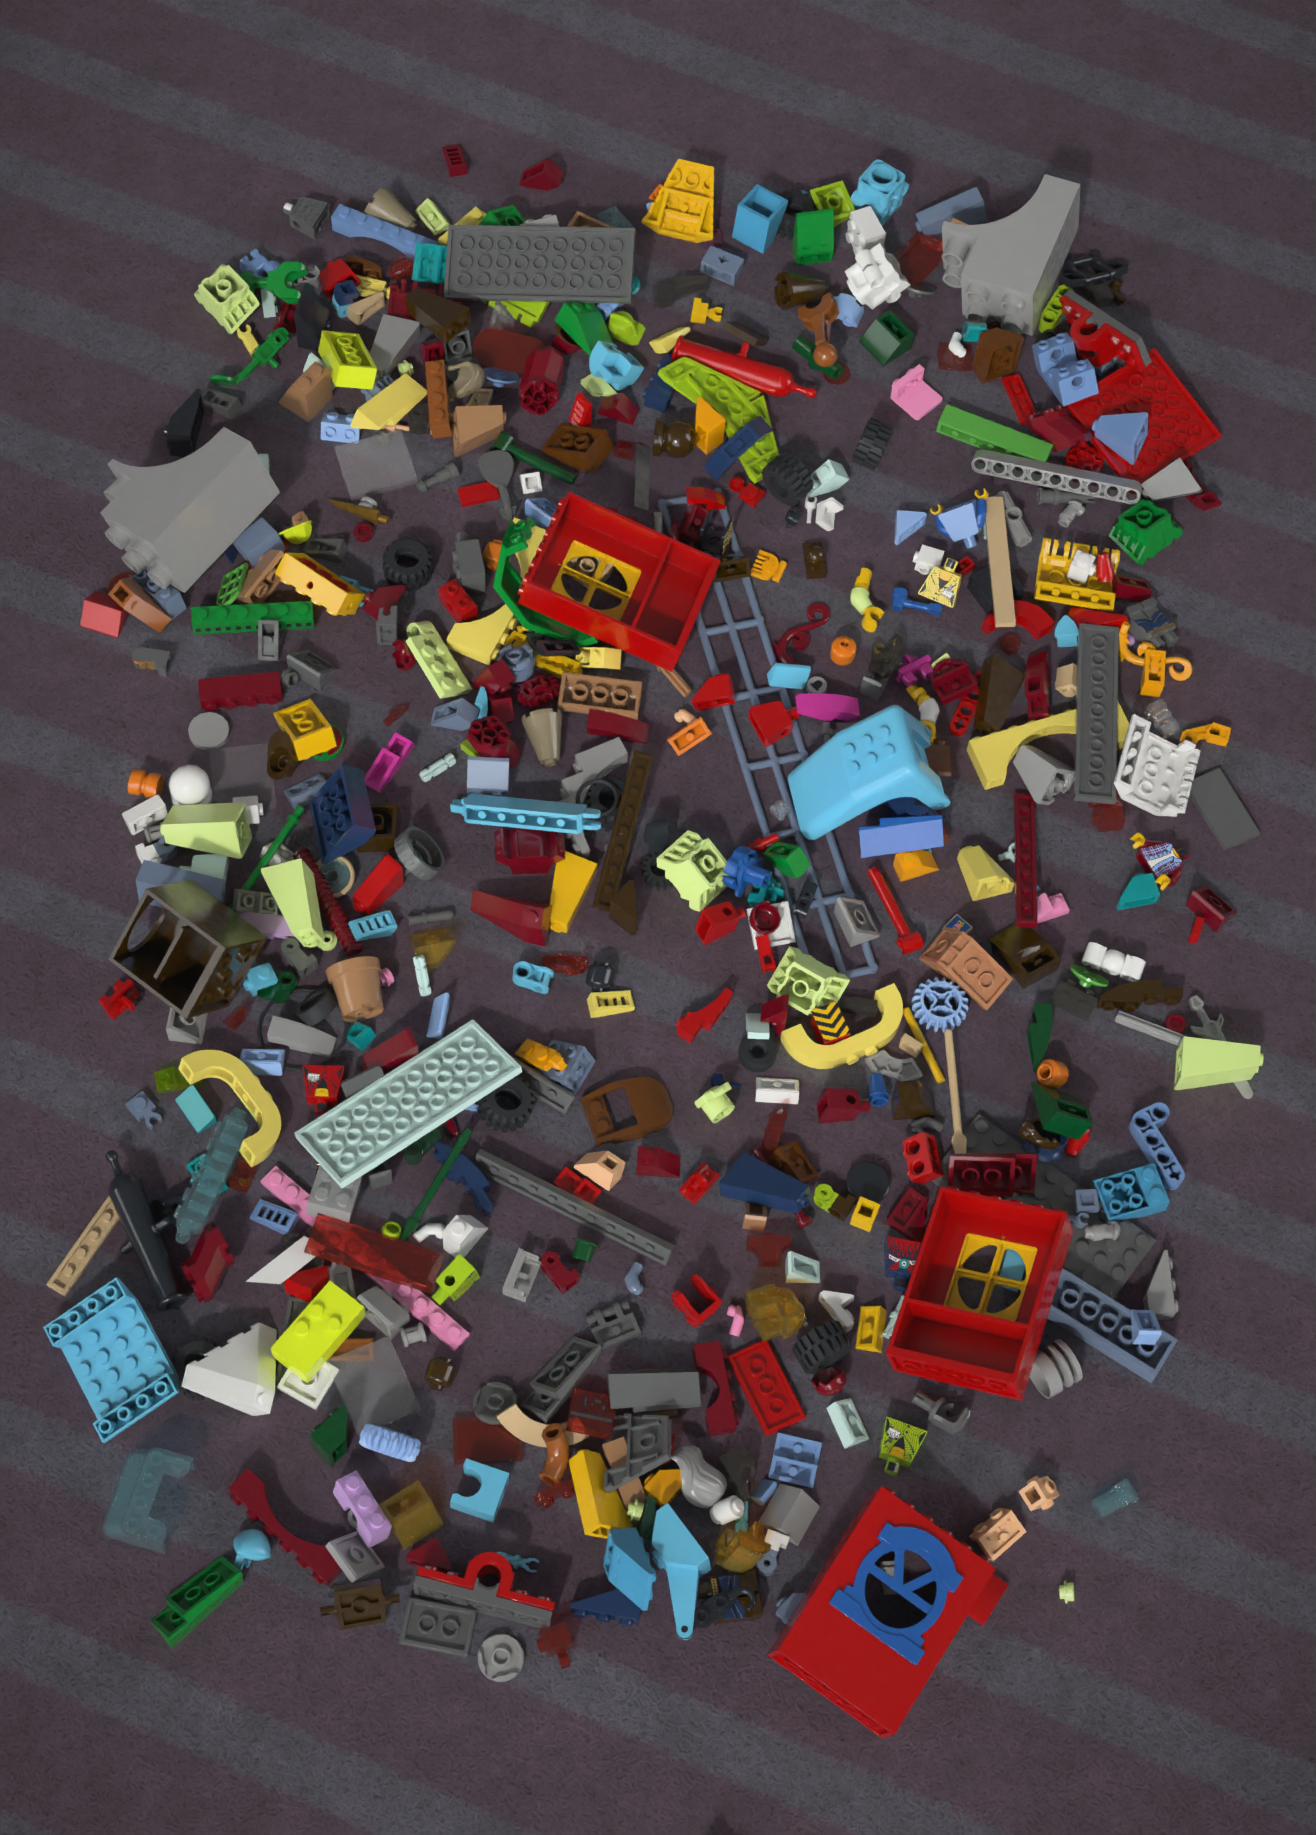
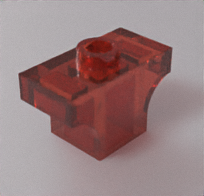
M771 1232L763 1233L762 1235H747L746 1251H751L756 1255L758 1267H780L781 1254L786 1250H790L792 1243L791 1235H775Z

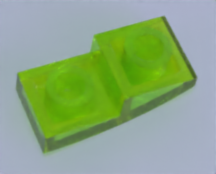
M174 1066L153 1072L158 1093L183 1090L191 1086L180 1070ZM200 1080L194 1083V1087L202 1086L203 1081Z

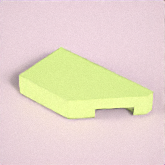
M592 373L581 380V385L592 396L609 397L618 394L602 378L594 377Z

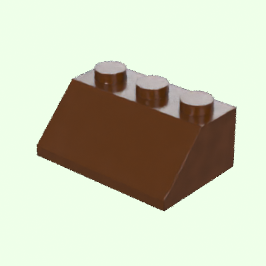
M997 327L980 333L972 369L982 384L1015 373L1024 340L1022 335Z

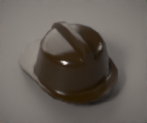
M283 731L275 732L271 736L267 748V773L272 779L279 780L284 776L292 777L298 766L297 756L292 751L291 738Z

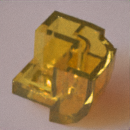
M770 1284L746 1292V1306L750 1320L763 1342L778 1336L786 1339L803 1326L805 1312L792 1290Z
M755 1521L747 1532L741 1529L736 1532L727 1528L715 1542V1563L728 1571L739 1573L749 1571L755 1567L771 1548L770 1544L764 1542V1525Z

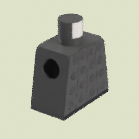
M300 197L296 205L286 203L283 213L289 215L291 227L315 239L330 216V203Z

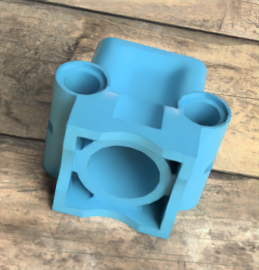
M877 159L859 177L857 189L853 192L850 199L855 210L871 206L880 224L883 226L890 216L902 205L903 197L909 188V184L905 182L904 173Z

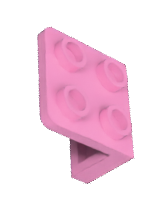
M920 364L914 369H909L901 379L898 378L893 382L890 397L915 420H920L942 402V397L923 381L925 368Z

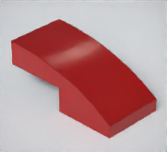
M685 487L687 504H705L706 510L726 509L724 494L702 487Z
M566 1166L552 1183V1185L590 1204H593L602 1192L589 1180L580 1178Z
M992 1574L968 1616L984 1626L1009 1584Z

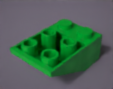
M833 209L796 213L792 241V252L796 266L832 261L834 252Z

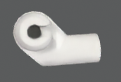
M954 332L949 343V349L954 355L962 358L966 355L967 351L960 343L962 335Z

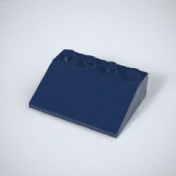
M341 763L309 802L321 862L325 865L364 845L376 832L363 771Z

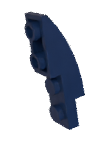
M439 1141L435 1142L433 1155L436 1161L444 1164L453 1148ZM460 1153L446 1177L449 1181L453 1180L456 1185L462 1183L465 1192L468 1195L472 1194L474 1197L473 1204L479 1213L482 1211L486 1217L493 1213V1205L485 1194L490 1191V1183L482 1172L467 1157Z

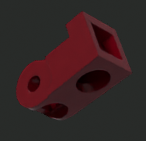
M548 1251L542 1255V1271L562 1294L580 1282L579 1273L575 1269L569 1272L560 1262V1257L556 1252Z

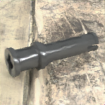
M1037 488L1036 491L1037 505L1043 503L1057 506L1059 503H1068L1071 500L1095 504L1093 499H1096L1093 496L1060 491L1057 488L1053 490Z

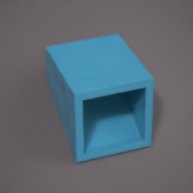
M756 184L738 204L732 238L764 254L774 241L788 200Z

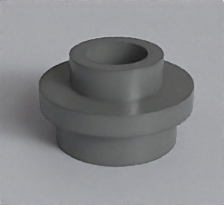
M290 668L285 669L280 676L282 687L287 689L295 687L299 681L298 674Z

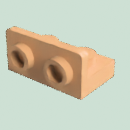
M998 1508L990 1514V1518L986 1522L977 1525L969 1537L972 1541H976L989 1560L994 1561L1025 1534L1026 1530L1012 1510Z

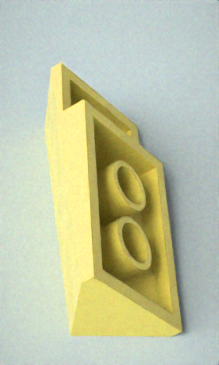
M405 373L359 407L350 425L352 428L380 430L384 425L394 426L427 395V390Z

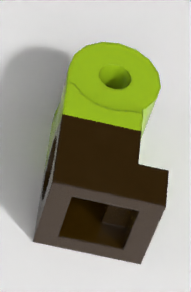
M827 1184L818 1185L814 1191L815 1204L843 1222L856 1203L855 1197L849 1194L847 1198H844L834 1192L832 1187Z

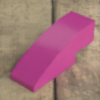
M825 693L797 694L795 696L797 713L827 722L833 719L852 722L860 716L858 698Z
M395 732L386 748L381 749L365 775V784L380 793L406 761L416 745Z

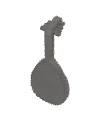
M504 450L490 451L480 456L478 461L479 470L487 482L499 489L504 508H499L502 519L509 521L512 519V515H515L517 509L516 505L511 506L506 488L513 474V459Z

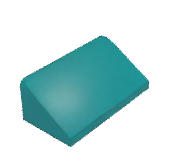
M193 1084L175 1099L198 1134L217 1123L214 1114Z

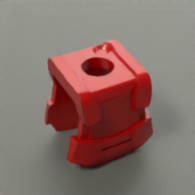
M694 1274L690 1278V1284L710 1306L699 1315L683 1293L678 1290L671 1294V1299L673 1300V1305L685 1314V1321L696 1328L717 1311L722 1301L711 1285H707L700 1276Z

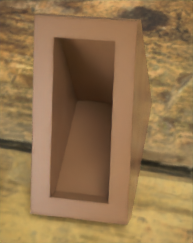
M745 1202L742 1229L764 1231L767 1220V1207Z

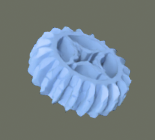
M935 977L933 982L928 979L925 984L921 983L919 989L915 990L914 997H912V1011H915V1018H920V1025L925 1022L927 1023V1030L934 1026V1031L937 1032L938 1028L941 1027L944 1033L947 1027L953 1030L955 1025L959 1027L962 1022L961 1020H965L969 1009L967 1006L968 998H964L966 993L965 991H960L961 987L959 985H953V980L948 983L945 977L942 981ZM925 997L931 1005L929 1010L924 1005ZM951 999H953L956 1004V1011H954L952 1009V1006L950 1005Z
M372 1423L364 1425L359 1440L361 1446L408 1462L415 1461L421 1442L414 1437Z

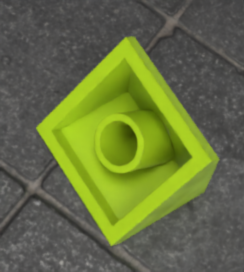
M843 180L810 190L818 210L833 209L834 227L848 220L850 212L855 211Z

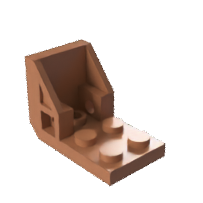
M945 927L919 957L922 962L943 977L956 982L984 1010L990 1008L1013 980L972 937L963 931Z

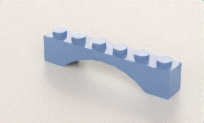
M342 204L338 205L331 216L332 231L350 238L368 237L385 242L404 253L413 262L416 242L440 244V242Z

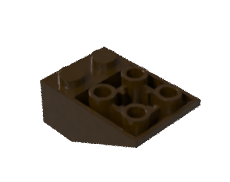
M1015 924L988 939L1023 989L1057 971L1062 960L1051 944L1029 927H1017Z

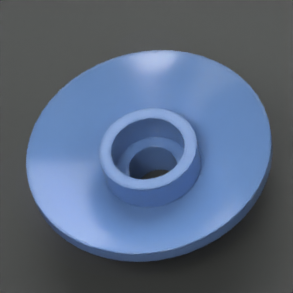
M494 367L483 369L485 372L484 378L492 381L496 387H504L505 384L519 381V376L510 370Z

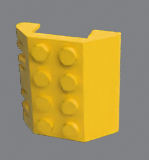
M1043 537L1035 580V599L1113 612L1116 593H1112V581L1098 582V579L1095 577L1096 569L1093 576H1088L1085 584L1067 578L1070 565L1077 550L1089 554L1090 545L1073 542L1071 555L1068 556L1071 542L1066 541L1063 556L1056 555L1059 540L1054 539L1052 551L1049 553L1051 539ZM1092 546L1091 555L1095 557L1098 551L1097 546ZM1105 548L1103 552L1109 553V548ZM1112 549L1110 561L1116 575V569L1120 560V550Z

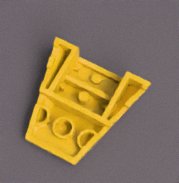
M678 159L641 222L661 235L694 243L713 240L714 167Z

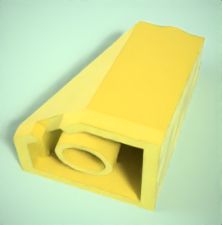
M966 846L959 851L957 860L973 901L1012 892L1015 884L1014 880L980 846Z

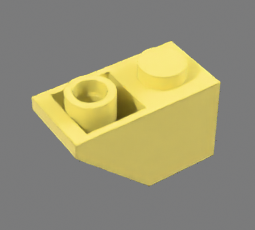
M578 647L580 655H576L575 661L580 662L582 668L620 669L621 649Z

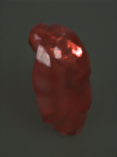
M563 953L547 955L541 958L543 966L556 973H564L568 976L584 973L589 963V960L584 956L580 957Z

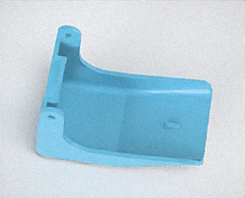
M891 705L836 733L788 774V783L798 824L803 836L809 840H815L861 813L895 798H917L934 810L949 806L950 798L944 794L940 777L929 768L925 748L931 746V730L902 707Z

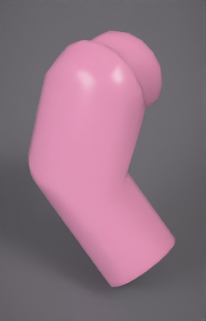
M731 1304L728 1307L727 1315L734 1318L729 1334L740 1337L744 1324L742 1308L739 1305L734 1306Z

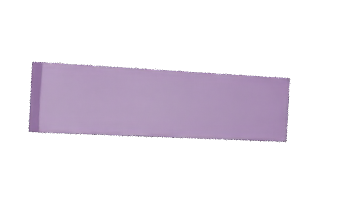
M245 911L235 912L268 937L267 939H274V937L282 939L295 938L300 942L292 934L284 916Z

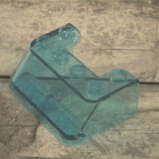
M162 1448L132 1450L126 1458L102 1524L104 1534L110 1539L166 1555L167 1548L164 1541L167 1536V1528L163 1522L149 1518L164 1474L181 1478L186 1476L190 1470L196 1471L197 1466L194 1458Z

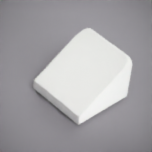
M539 472L519 475L523 494L542 491Z

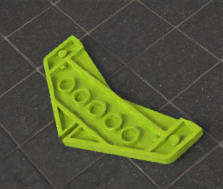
M682 357L659 370L658 375L664 382L696 404L697 398L701 397L704 401L709 402L717 413L722 414L726 420L725 432L729 439L747 423L759 416L772 428L764 395L759 397L760 391L687 357ZM773 431L760 443H755L739 458L748 477L754 484L763 479L762 469L779 455Z

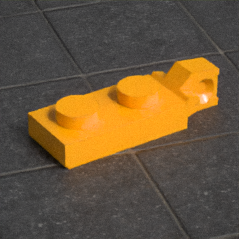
M528 1038L515 1052V1056L519 1060L544 1071L555 1068L563 1072L568 1066L559 1052Z

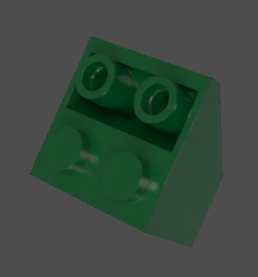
M889 310L875 319L860 338L859 343L882 366H885L912 348L914 333Z
M345 1405L333 1409L323 1424L319 1423L311 1430L312 1448L330 1467L348 1452L349 1416Z

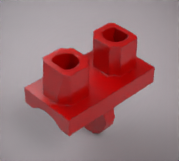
M129 978L126 981L118 980L113 986L115 992L111 996L106 994L99 999L101 1006L112 1020H115L126 1009L133 1011L136 1008L133 1002L140 992Z
M703 1162L680 1187L678 1192L696 1205L720 1178V1174L713 1171Z

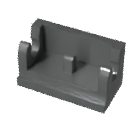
M391 606V614L388 616L383 615L384 610L381 607L379 609L378 621H376L377 644L392 645L398 639L397 606Z

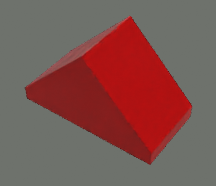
M328 1266L295 1272L284 1281L285 1293L310 1303L329 1282Z

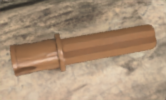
M657 666V670L664 673L683 697H687L692 693V689L674 669L670 672Z

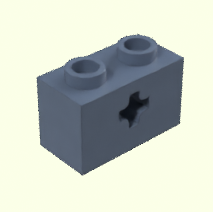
M710 246L701 261L700 272L734 286L743 271L744 259L725 252L720 248Z

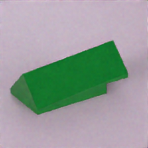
M221 1555L165 1598L169 1606L151 1619L150 1622L170 1648L173 1649L243 1584V1574Z

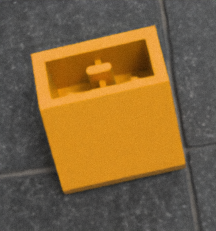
M698 397L694 430L697 435L696 446L707 455L723 443L726 420L722 414L717 413L712 408L709 402Z

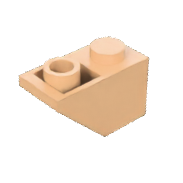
M609 1151L586 1153L574 1165V1168L609 1191L621 1179L626 1162Z

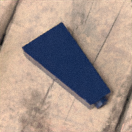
M746 1153L739 1157L719 1181L720 1195L791 1213L798 1214L803 1207L806 1208L811 1200L808 1185Z

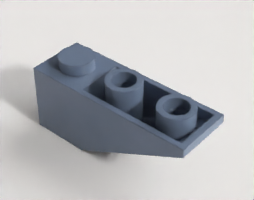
M143 569L140 574L136 573L131 577L173 619L187 609L179 591L170 585L165 590L160 588L149 578L146 569Z

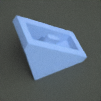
M897 510L894 543L896 545L900 544L924 526L927 514L925 512Z
M1131 1310L1132 1343L1155 1345L1162 1331L1154 1311Z

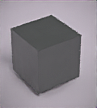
M467 327L446 343L441 340L443 342L445 362L472 354Z

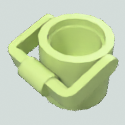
M726 1082L720 1086L712 1087L695 1101L696 1107H701L712 1123L719 1122L734 1110V1104L725 1094L732 1089L729 1082Z

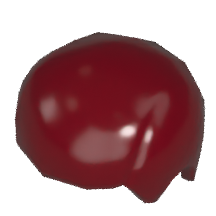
M397 639L392 643L396 650L391 654L396 660V667L398 670H411L417 660L408 647L407 640Z
M769 901L760 902L751 910L749 922L756 932L768 935L775 932L780 925L781 918L778 908L772 906Z
M834 1366L829 1367L812 1377L811 1383L820 1395L833 1396L841 1392L847 1382L846 1374L841 1367L839 1368L840 1371Z

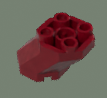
M551 346L545 347L546 349L535 348L525 359L526 366L519 386L521 407L531 414L544 415L558 402V392L564 375V360L562 354Z
M1062 405L1026 417L1027 428L1043 440L1053 444V452L1093 439L1091 432L1069 417Z
M496 716L473 720L469 728L467 740L478 752L479 756L509 758V769L516 767L521 748L510 736L511 732L505 724L499 721V718Z
M213 1221L204 1226L191 1257L183 1260L184 1264L181 1265L185 1279L188 1284H191L194 1295L199 1303L202 1301L207 1303L214 1299L226 1269L235 1264L232 1254L227 1252L228 1245Z

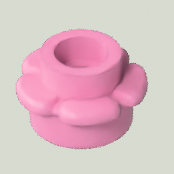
M388 968L382 969L379 975L380 986L390 987V984L394 983V977Z

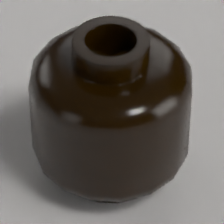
M436 1356V1359L429 1361L424 1379L430 1383L429 1388L442 1391L443 1388H450L452 1386L457 1368L453 1364V1360Z

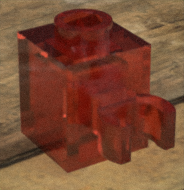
M564 1621L539 1631V1639L536 1642L540 1653L545 1652L547 1658L557 1655L561 1669L571 1666L566 1650L573 1648L574 1643L566 1622Z

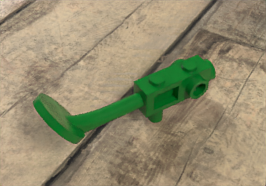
M278 327L274 332L271 331L267 335L268 338L255 348V352L251 355L254 359L239 374L232 378L223 375H211L210 382L218 385L235 386L245 379L259 364L263 366L268 362L275 369L279 363L272 356L290 339L288 331L283 327Z

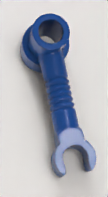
M900 587L893 589L891 606L893 610L902 611L903 607L940 616L943 605L908 600V591Z

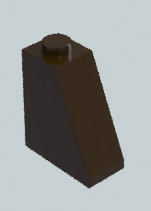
M918 1080L896 1081L890 1100L893 1120L936 1117L933 1096Z

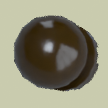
M663 418L655 419L654 435H657V439L654 440L652 456L660 457L664 451L670 457L683 458L693 452L697 443V435L689 423L675 420L665 424Z

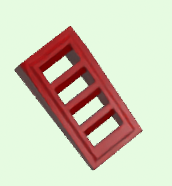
M579 392L577 393L569 422L576 426L591 427L592 403Z

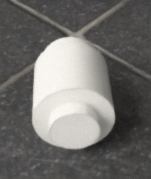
M732 1495L715 1503L710 1508V1517L715 1524H727L743 1516L744 1503L740 1498Z

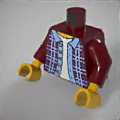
M1141 833L1133 835L1130 840L1135 842L1133 844L1134 849L1140 848L1136 859L1145 874L1153 873L1154 882L1157 884V887L1161 886V890H1164L1166 887H1174L1182 875L1183 860L1189 858L1187 849L1182 847L1175 850L1169 841L1148 840Z

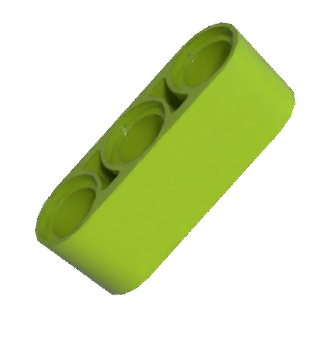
M1060 285L1041 314L1038 325L1041 333L1048 329L1055 330L1064 316L1059 298L1068 290L1073 291L1072 288L1065 285Z

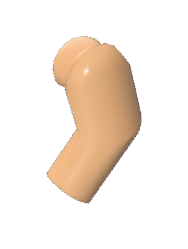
M679 709V712H676L674 715L676 721L682 722L684 720L687 724L696 719L694 715L685 709Z

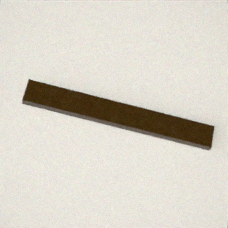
M634 750L632 753L592 908L609 912L610 900L618 893L651 769L653 755Z

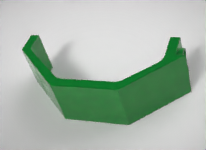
M529 518L527 520H520L515 524L510 519L501 545L493 585L495 591L525 629L557 640L573 639L577 647H587L597 643L599 639L518 603L521 596L518 595V591L523 579L511 564L510 557L512 554L528 548L526 541L532 537L531 527L536 526V522L533 518Z

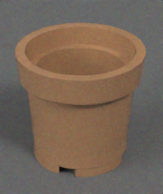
M363 956L350 958L335 963L326 969L325 973L328 982L333 986L344 1021L354 1022L356 1017L364 1016L365 1019H369L383 1012L384 1007L379 979L381 967L380 960L377 957Z

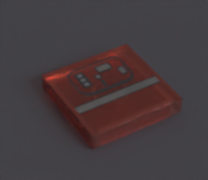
M573 1388L565 1431L610 1440L616 1409H611L609 1395Z

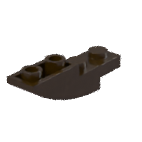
M1162 979L1130 982L1115 987L1101 995L1097 1002V1008H1103L1105 1011L1123 1009L1126 1012H1132L1139 1009L1142 1002L1146 1005L1165 1003V1005L1173 1006L1180 1003L1183 997V988L1162 987Z

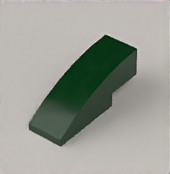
M1051 1003L1034 1004L1031 1011L1033 1024H1029L1026 1033L1033 1070L1038 1069L1050 1040L1052 1030Z

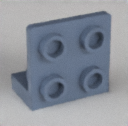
M551 1040L548 1047L559 1052L568 1066L563 1072L555 1068L544 1071L535 1067L534 1070L553 1081L560 1082L564 1088L577 1094L596 1060L585 1046Z

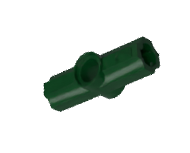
M802 335L797 337L792 344V349L809 361L808 366L816 371L821 370L833 380L838 379L841 373H843L844 367L837 362L830 367L817 365L813 358L816 345Z

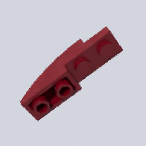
M1049 651L1030 654L1027 660L1025 697L1027 698L1028 718L1030 721L1050 717L1048 687L1051 686Z

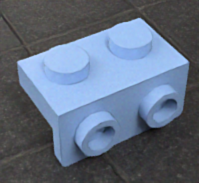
M324 413L321 421V440L358 444L361 429L352 428L350 425L355 414Z

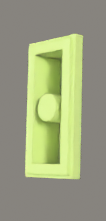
M429 198L415 210L434 236L448 230L449 225H451Z

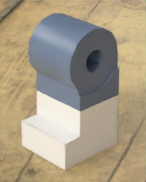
M164 837L147 847L143 843L135 846L136 854L141 863L144 860L161 864L172 859L177 854V846L165 843Z
M768 1529L756 1562V1569L759 1574L770 1576L774 1573L777 1567L776 1556L779 1548L786 1549L789 1536Z

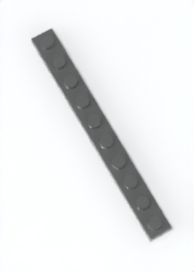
M482 1149L477 1152L474 1165L483 1175L665 1266L669 1262L674 1245Z

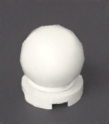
M187 764L178 767L172 773L169 789L173 805L210 804L212 802L213 794L209 777L200 767Z

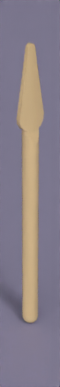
M946 1029L944 1037L954 1128L951 1142L955 1154H966L967 1139L962 1133L953 1032L951 1029Z

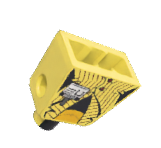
M947 558L944 567L934 566L918 594L951 608L955 607L962 579L961 574L954 572L958 561Z

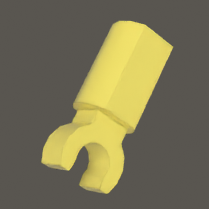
M247 324V331L241 332L237 328V335L242 339L248 352L252 355L259 343L252 334L251 327Z

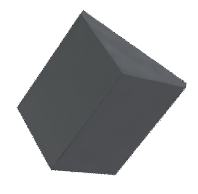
M308 649L287 655L288 668L295 670L301 680L319 691H322L339 670L338 667Z

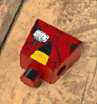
M303 1065L307 1104L315 1105V1114L321 1116L328 1112V1105H338L342 1091L341 1083L345 1079L344 1066Z

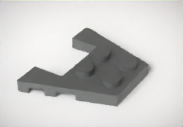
M607 1413V1418L612 1419L611 1423L606 1424V1431L610 1435L628 1431L626 1465L604 1471V1489L609 1493L671 1459L672 1420L669 1416L661 1415L637 1417L625 1413L623 1416Z

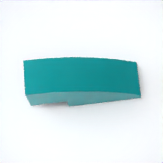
M964 321L961 339L967 342H978L980 333L987 330L986 323Z

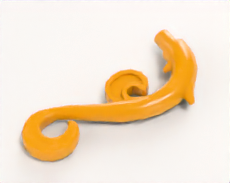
M1123 622L1119 629L1118 653L1120 661L1123 662L1126 659L1130 663L1143 666L1144 657L1140 656L1145 653L1146 649L1156 650V647L1150 642H1142L1137 648L1139 656L1132 653L1127 647V644H1130L1127 639L1130 624ZM1166 657L1165 664L1178 662L1184 666V670L1181 672L1176 671L1173 664L1169 666V673L1173 679L1183 681L1191 676L1192 665L1189 660L1181 657Z

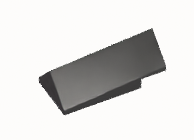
M573 1336L529 1383L534 1390L519 1407L537 1422L549 1424L600 1359L602 1347L599 1344Z
M696 1368L606 1370L611 1409L633 1407V1413L701 1407L699 1373Z

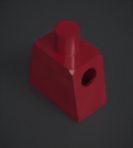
M826 1088L816 1103L819 1123L853 1121L859 1112H869L870 1110L869 1099H860L859 1092L856 1089Z

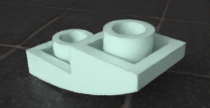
M746 1013L747 1038L769 1039V1022L760 1021V1013Z

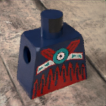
M886 1237L884 1244L885 1277L894 1278V1290L906 1291L907 1281H910L922 1244L921 1242Z

